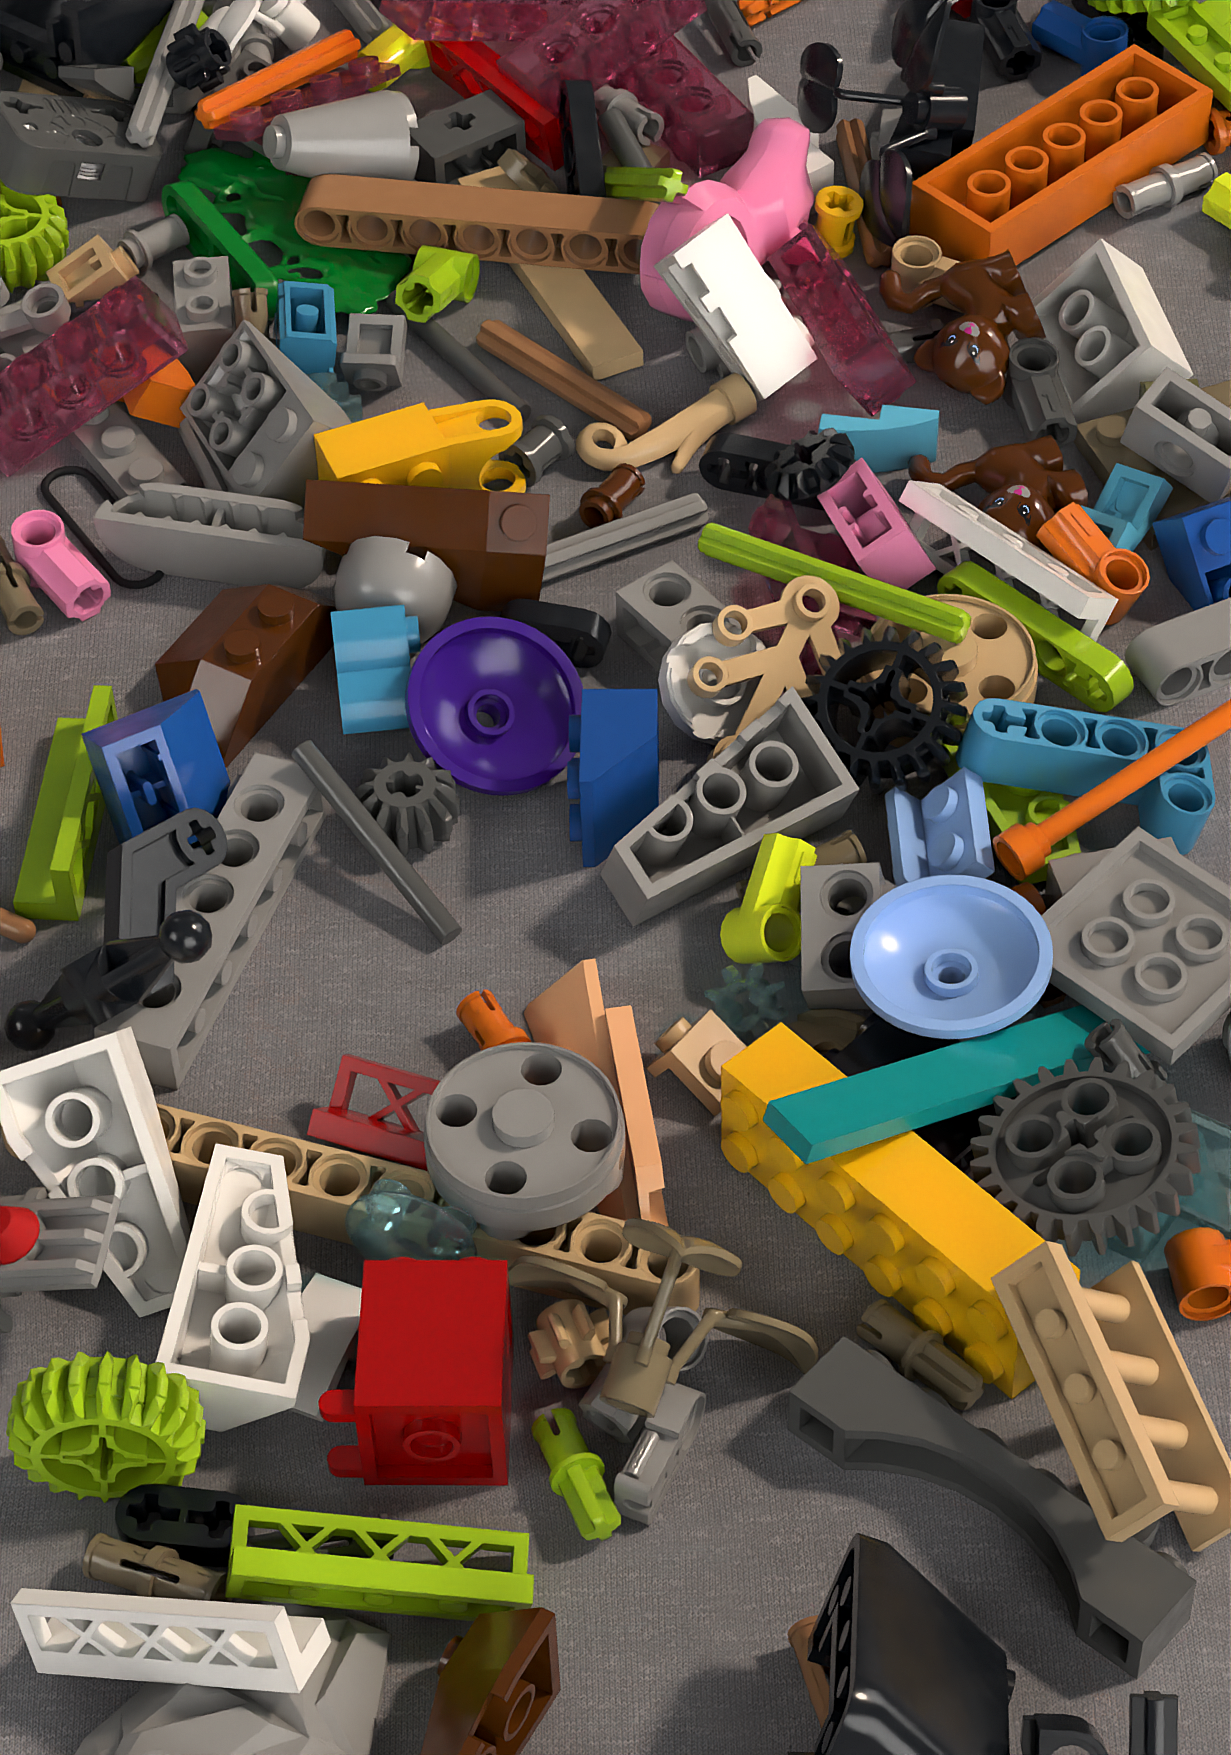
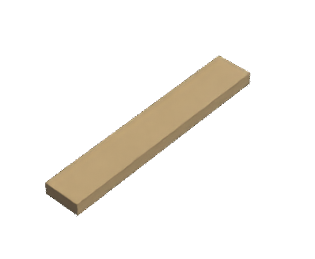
M500 166L457 179V185L522 190ZM508 263L590 377L598 381L644 365L643 349L583 269Z

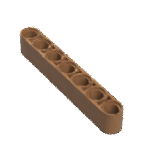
M321 174L313 177L307 184L294 225L302 239L310 244L324 247L417 255L420 247L426 244L477 254L479 260L640 274L641 245L650 218L659 205L639 200Z

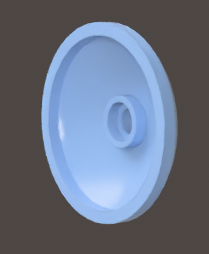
M967 875L930 876L916 879L892 889L876 900L865 911L855 927L850 945L852 978L866 1004L885 1021L900 1029L920 1036L940 1039L977 1037L1000 1030L1017 1021L1032 1009L1045 992L1053 965L1051 935L1045 921L1035 907L1017 892L1004 885Z

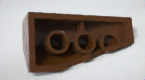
M306 479L302 539L344 556V553L345 555L347 554L350 544L357 539L380 536L398 538L410 542L407 553L425 560L427 551L439 557L452 571L457 583L454 601L480 611L502 612L503 607L509 601L515 599L539 601L547 552L550 495Z
M543 1607L481 1613L464 1637L456 1635L452 1638L445 1648L438 1665L437 1674L439 1680L420 1755L521 1754L561 1690L555 1613Z

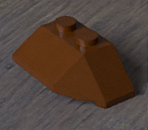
M273 584L223 589L155 663L163 702L195 689L200 691L225 767L227 768L334 646L331 612L337 611L335 602L309 590Z

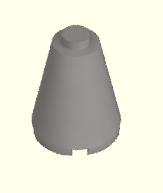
M381 90L276 115L264 131L263 150L276 169L311 179L321 174H337L413 181L419 161V146H410L409 128H418L417 117L410 100L404 93Z

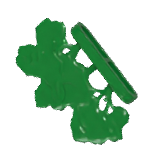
M216 147L184 155L183 159L187 164L180 169L181 172L177 177L181 181L165 185L162 189L161 198L165 218L174 213L182 219L190 237V242L185 247L194 257L228 256L232 291L242 288H250V292H255V288L268 289L267 307L269 321L274 320L276 313L278 279L328 284L334 289L335 313H346L348 315L350 313L372 314L378 309L377 302L387 299L389 294L396 290V285L401 282L400 278L408 273L412 263V259L403 253L324 247L310 244L302 239L297 233L294 223L307 184L311 178L276 169L269 158L253 150L251 158H244ZM199 188L207 189L216 195L213 204ZM229 194H240V199L228 202L226 199ZM222 214H242L245 217L246 234L240 236ZM258 240L273 242L283 252L279 265L268 267L248 243ZM291 257H299V263L289 265L287 260ZM296 268H310L320 271L323 277L320 279L299 278L301 276L299 272L289 273L288 271Z

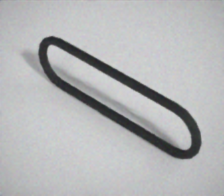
M63 466L54 469L45 476L40 489L44 499L112 581L124 588L143 589L161 580L164 573L160 570H157L152 576L143 580H128L121 577L49 490L51 482L59 476L76 474L86 478L105 501L109 500L111 504H114L116 500L93 473L79 466Z

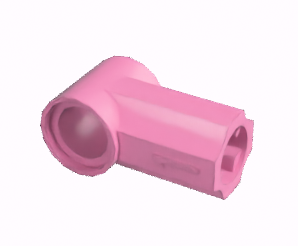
M32 510L17 517L11 526L15 561L26 569L30 577V586L41 588L67 618L75 617L83 622L100 613L102 605L111 596L110 584L65 536L64 523L61 518L47 510Z

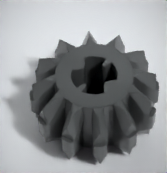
M408 752L403 761L394 762L383 756L380 769H364L361 785L355 787V796L404 857H406L410 849L420 848L430 854L434 841H450L453 825L458 823V816L460 815L459 796H456V785L451 776V771L438 770L432 757L418 763L415 762L410 752Z

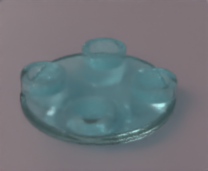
M392 1179L376 1181L369 1194L355 1200L346 1214L345 1226L347 1234L355 1248L367 1260H388L393 1257H410L416 1260H459L465 1257H478L477 1248L472 1239L477 1223L467 1211L455 1206L440 1207L424 1198L412 1195L406 1186Z

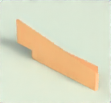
M585 959L531 1001L524 1011V1017L534 1042L559 1046L583 1056L604 1073L618 1096L625 1122L626 1149L623 1180L617 1189L608 1194L597 1205L600 1215L624 1221L631 1218L644 1219L669 1227L662 1195V1188H665L662 1161L631 1005L606 1008L604 1011L596 959Z

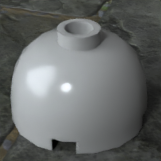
M372 536L355 540L350 544L347 554L345 555L344 553L338 567L333 591L336 610L344 611L404 605L405 617L418 616L421 644L436 634L448 616L456 592L457 583L452 571L439 557L427 551L425 560L407 553L410 542L398 538Z

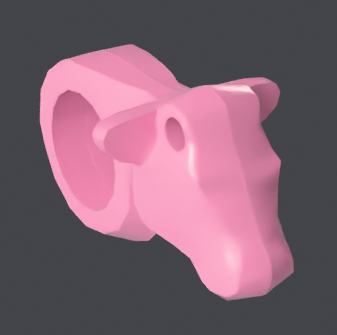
M789 117L764 119L754 129L747 151L725 173L720 182L707 179L689 185L686 196L675 195L673 202H661L650 218L641 245V290L650 307L663 314L684 321L694 322L654 268V265L706 225L727 213L761 266L774 258L799 264H814L822 256L823 250L819 243L810 236L808 226L810 210L815 200L806 167L811 136L809 128Z

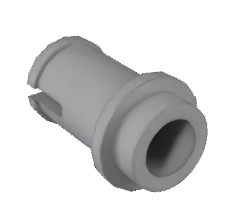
M173 213L164 220L139 232L135 230L126 231L123 235V240L118 242L117 248L121 246L131 257L138 269L147 271L151 269L154 260L179 247L182 248L188 245L190 237L182 219Z

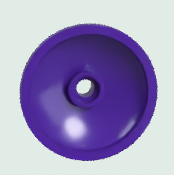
M490 616L476 617L457 622L436 634L422 649L413 663L408 676L405 691V710L410 731L426 759L432 757L438 770H450L456 784L488 795H517L535 790L550 782L565 769L568 761H571V758L575 756L576 753L569 752V715H581L583 686L570 659L545 634L527 624L512 619ZM484 712L490 715L493 719L494 727L481 725L476 714Z

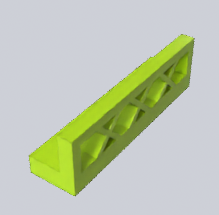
M1196 0L1189 1L1185 6L1170 7L1168 11L1161 9L1149 13L1147 16V30L1199 82L1211 88L1213 95L1231 112V34Z
M93 685L86 718L58 717L13 899L15 914L27 919L79 921L106 805L81 734L118 720L112 686Z
M235 1504L225 1597L475 1621L481 1613L531 1608L533 1604L534 1575L527 1574L530 1533ZM248 1527L279 1530L296 1551L247 1547ZM299 1532L317 1534L306 1541ZM332 1536L352 1537L369 1558L318 1554L315 1550ZM373 1539L390 1542L380 1549ZM406 1543L425 1544L443 1566L391 1561L389 1557ZM447 1547L464 1549L454 1556ZM479 1550L511 1553L510 1572L464 1568L462 1564Z

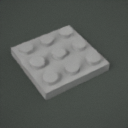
M1139 826L1041 915L1048 927L1053 945V965L1049 982L1109 1024L1112 1019L1121 1020L1135 1042L1170 1066L1231 1007V887Z

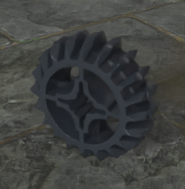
M890 625L883 632L882 641H875L871 630L863 627L860 634L861 645L852 648L850 641L840 637L837 644L842 656L835 660L830 655L820 654L818 661L826 674L825 676L819 674L807 675L805 683L815 694L801 699L858 787L862 785L868 776L872 792L880 795L885 788L886 779L892 778L896 788L906 792L909 784L906 775L916 771L922 782L929 783L931 774L926 765L933 760L938 765L944 767L950 763L951 759L942 746L943 744L959 746L962 741L963 735L961 731L953 725L963 724L969 720L967 707L959 704L968 696V691L964 682L954 681L959 674L957 664L954 660L942 661L944 652L938 643L933 642L922 649L923 639L920 633L914 630L900 643L896 628ZM884 669L880 676L872 682H856L869 673ZM912 673L922 678L932 688L933 705L930 716L920 713L918 706L908 701L911 693L908 682ZM884 702H893L896 710L888 716L884 711V718L878 719L875 717L872 710L876 706L881 704L885 709ZM840 704L847 706L852 715L860 718L857 728L860 738L856 747L851 746L838 735L837 712ZM903 736L914 738L897 749L885 751L888 744L896 738Z

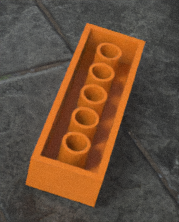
M1133 44L913 181L909 235L925 236L934 240L940 246L942 256L960 262L995 256L1009 249L1017 266L1114 203L1113 192L1116 191V186L1149 175L1153 167L1164 163L1172 165L1205 144L1208 140L1213 90Z

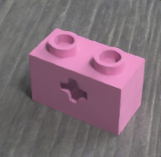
M863 458L853 463L834 486L817 495V498L854 559L868 577L907 590L936 570L933 562L892 497Z

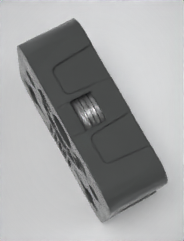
M0 91V179L6 187L15 192L27 195L50 194L52 196H67L71 198L144 202L148 199L163 150L156 139H154L153 145L147 148H142L138 143L130 144L125 133L134 109L125 103L106 99Z

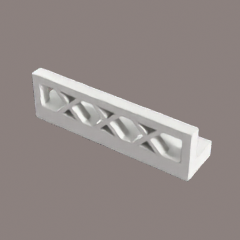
M908 481L899 502L915 512L909 526L938 571L945 575L961 562L970 561L968 550L973 549L994 563L995 576L1014 588L1012 579L1017 578L1037 591L1041 600L1039 605L1059 617L1057 609L1063 608L1078 619H1087L1080 632L1095 642L1097 641L1119 599L941 484ZM931 523L950 534L952 546L935 550L922 541ZM955 555L956 563L947 557Z
M21 1588L10 1603L37 1673L172 1684L189 1683L197 1686L299 1694L331 1643L323 1618L287 1616L285 1607L276 1605ZM45 1617H51L48 1623L46 1622Z

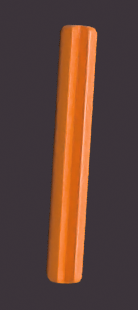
M340 30L199 100L197 103L198 108L194 111L195 117L198 121H201L205 129H216L357 58L358 50L361 48L360 40L354 37L351 30Z

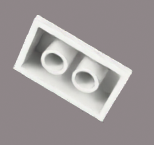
M1101 238L1032 300L1046 335L1044 340L1055 345L1059 351L1058 374L1076 423L1087 422L1134 408L1139 401L1140 382L1155 381L1166 367L1185 379H1189L1194 375L1143 268Z

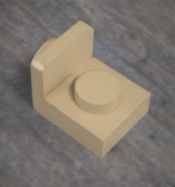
M98 234L46 271L50 282L61 287L68 302H75L76 307H83L86 300L101 299L116 286L130 300H135L136 294L141 293L133 277L139 274V270L131 257L121 246L113 251Z

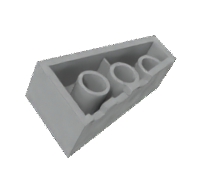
M792 686L777 699L775 705L759 719L756 718L740 732L736 740L716 758H711L678 792L674 795L671 794L617 842L600 875L634 927L755 864L764 834L779 833L787 837L803 839L842 819L860 789Z

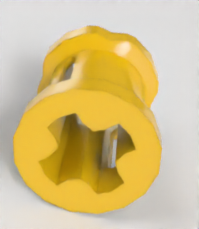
M832 185L824 187L818 191L815 197L814 205L818 215L816 224L810 228V236L821 246L823 250L822 257L833 259L845 258L852 254L856 237L853 233L855 220L860 218L864 207L863 199L857 192L844 186Z

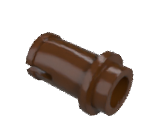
M619 464L599 487L589 488L582 495L579 507V515L585 525L589 528H594L622 518L623 510L644 492L645 479L640 471L630 464Z

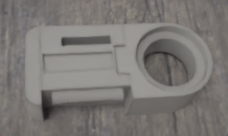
M679 1383L675 1385L665 1384L655 1417L646 1419L645 1429L622 1473H618L616 1476L614 1502L621 1515L647 1525L652 1523L697 1435L706 1405L705 1393Z

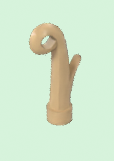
M732 373L712 384L709 392L628 444L623 433L615 426L597 422L589 424L579 432L576 438V450L586 464L603 471H612L617 465L623 463L630 464L636 468L658 460L677 450L671 464V471L673 474H680L699 447L716 431L727 424L734 425L755 413L757 410L756 398L747 381L738 373ZM606 441L612 445L613 449L600 448L595 443Z

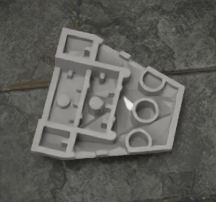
M238 1599L235 1603L284 1606L287 1616L324 1619L331 1643L299 1694L197 1686L189 1683L146 1682L135 1694L83 1739L74 1755H369L373 1729L378 1728L391 1648L390 1633L320 1606Z

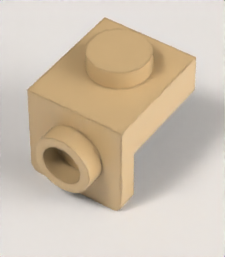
M710 1009L691 1024L683 1016L674 1022L654 1042L661 1053L646 1069L656 1078L669 1068L703 1105L716 1116L721 1113V1065L745 1049L746 1045Z

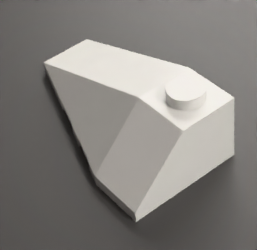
M131 1026L1 1070L0 1123L7 1143L21 1161L25 1160L48 1190L47 1196L50 1199L116 1195L121 1200L103 1270L139 1318L170 1308L191 1232L153 1090Z
M215 1144L156 1359V1362L165 1364L166 1374L179 1373L185 1375L187 1386L199 1391V1404L204 1407L203 1419L206 1420V1429L223 1432L295 1407L310 1346L308 1321L305 1319L301 1293L300 1266L297 1263L293 1238V1218L284 1156L222 1144Z

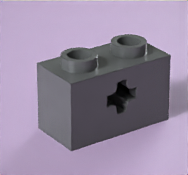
M491 89L417 120L418 128H409L410 146H419V161L414 177L419 182L457 185V179L499 166L497 161L508 148L511 150L515 149L527 157L525 121Z

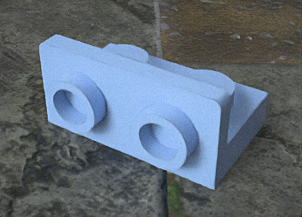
M963 767L945 782L934 787L921 800L896 787H893L885 794L893 877L897 887L916 879L930 876L967 875L986 879L995 872L981 776Z

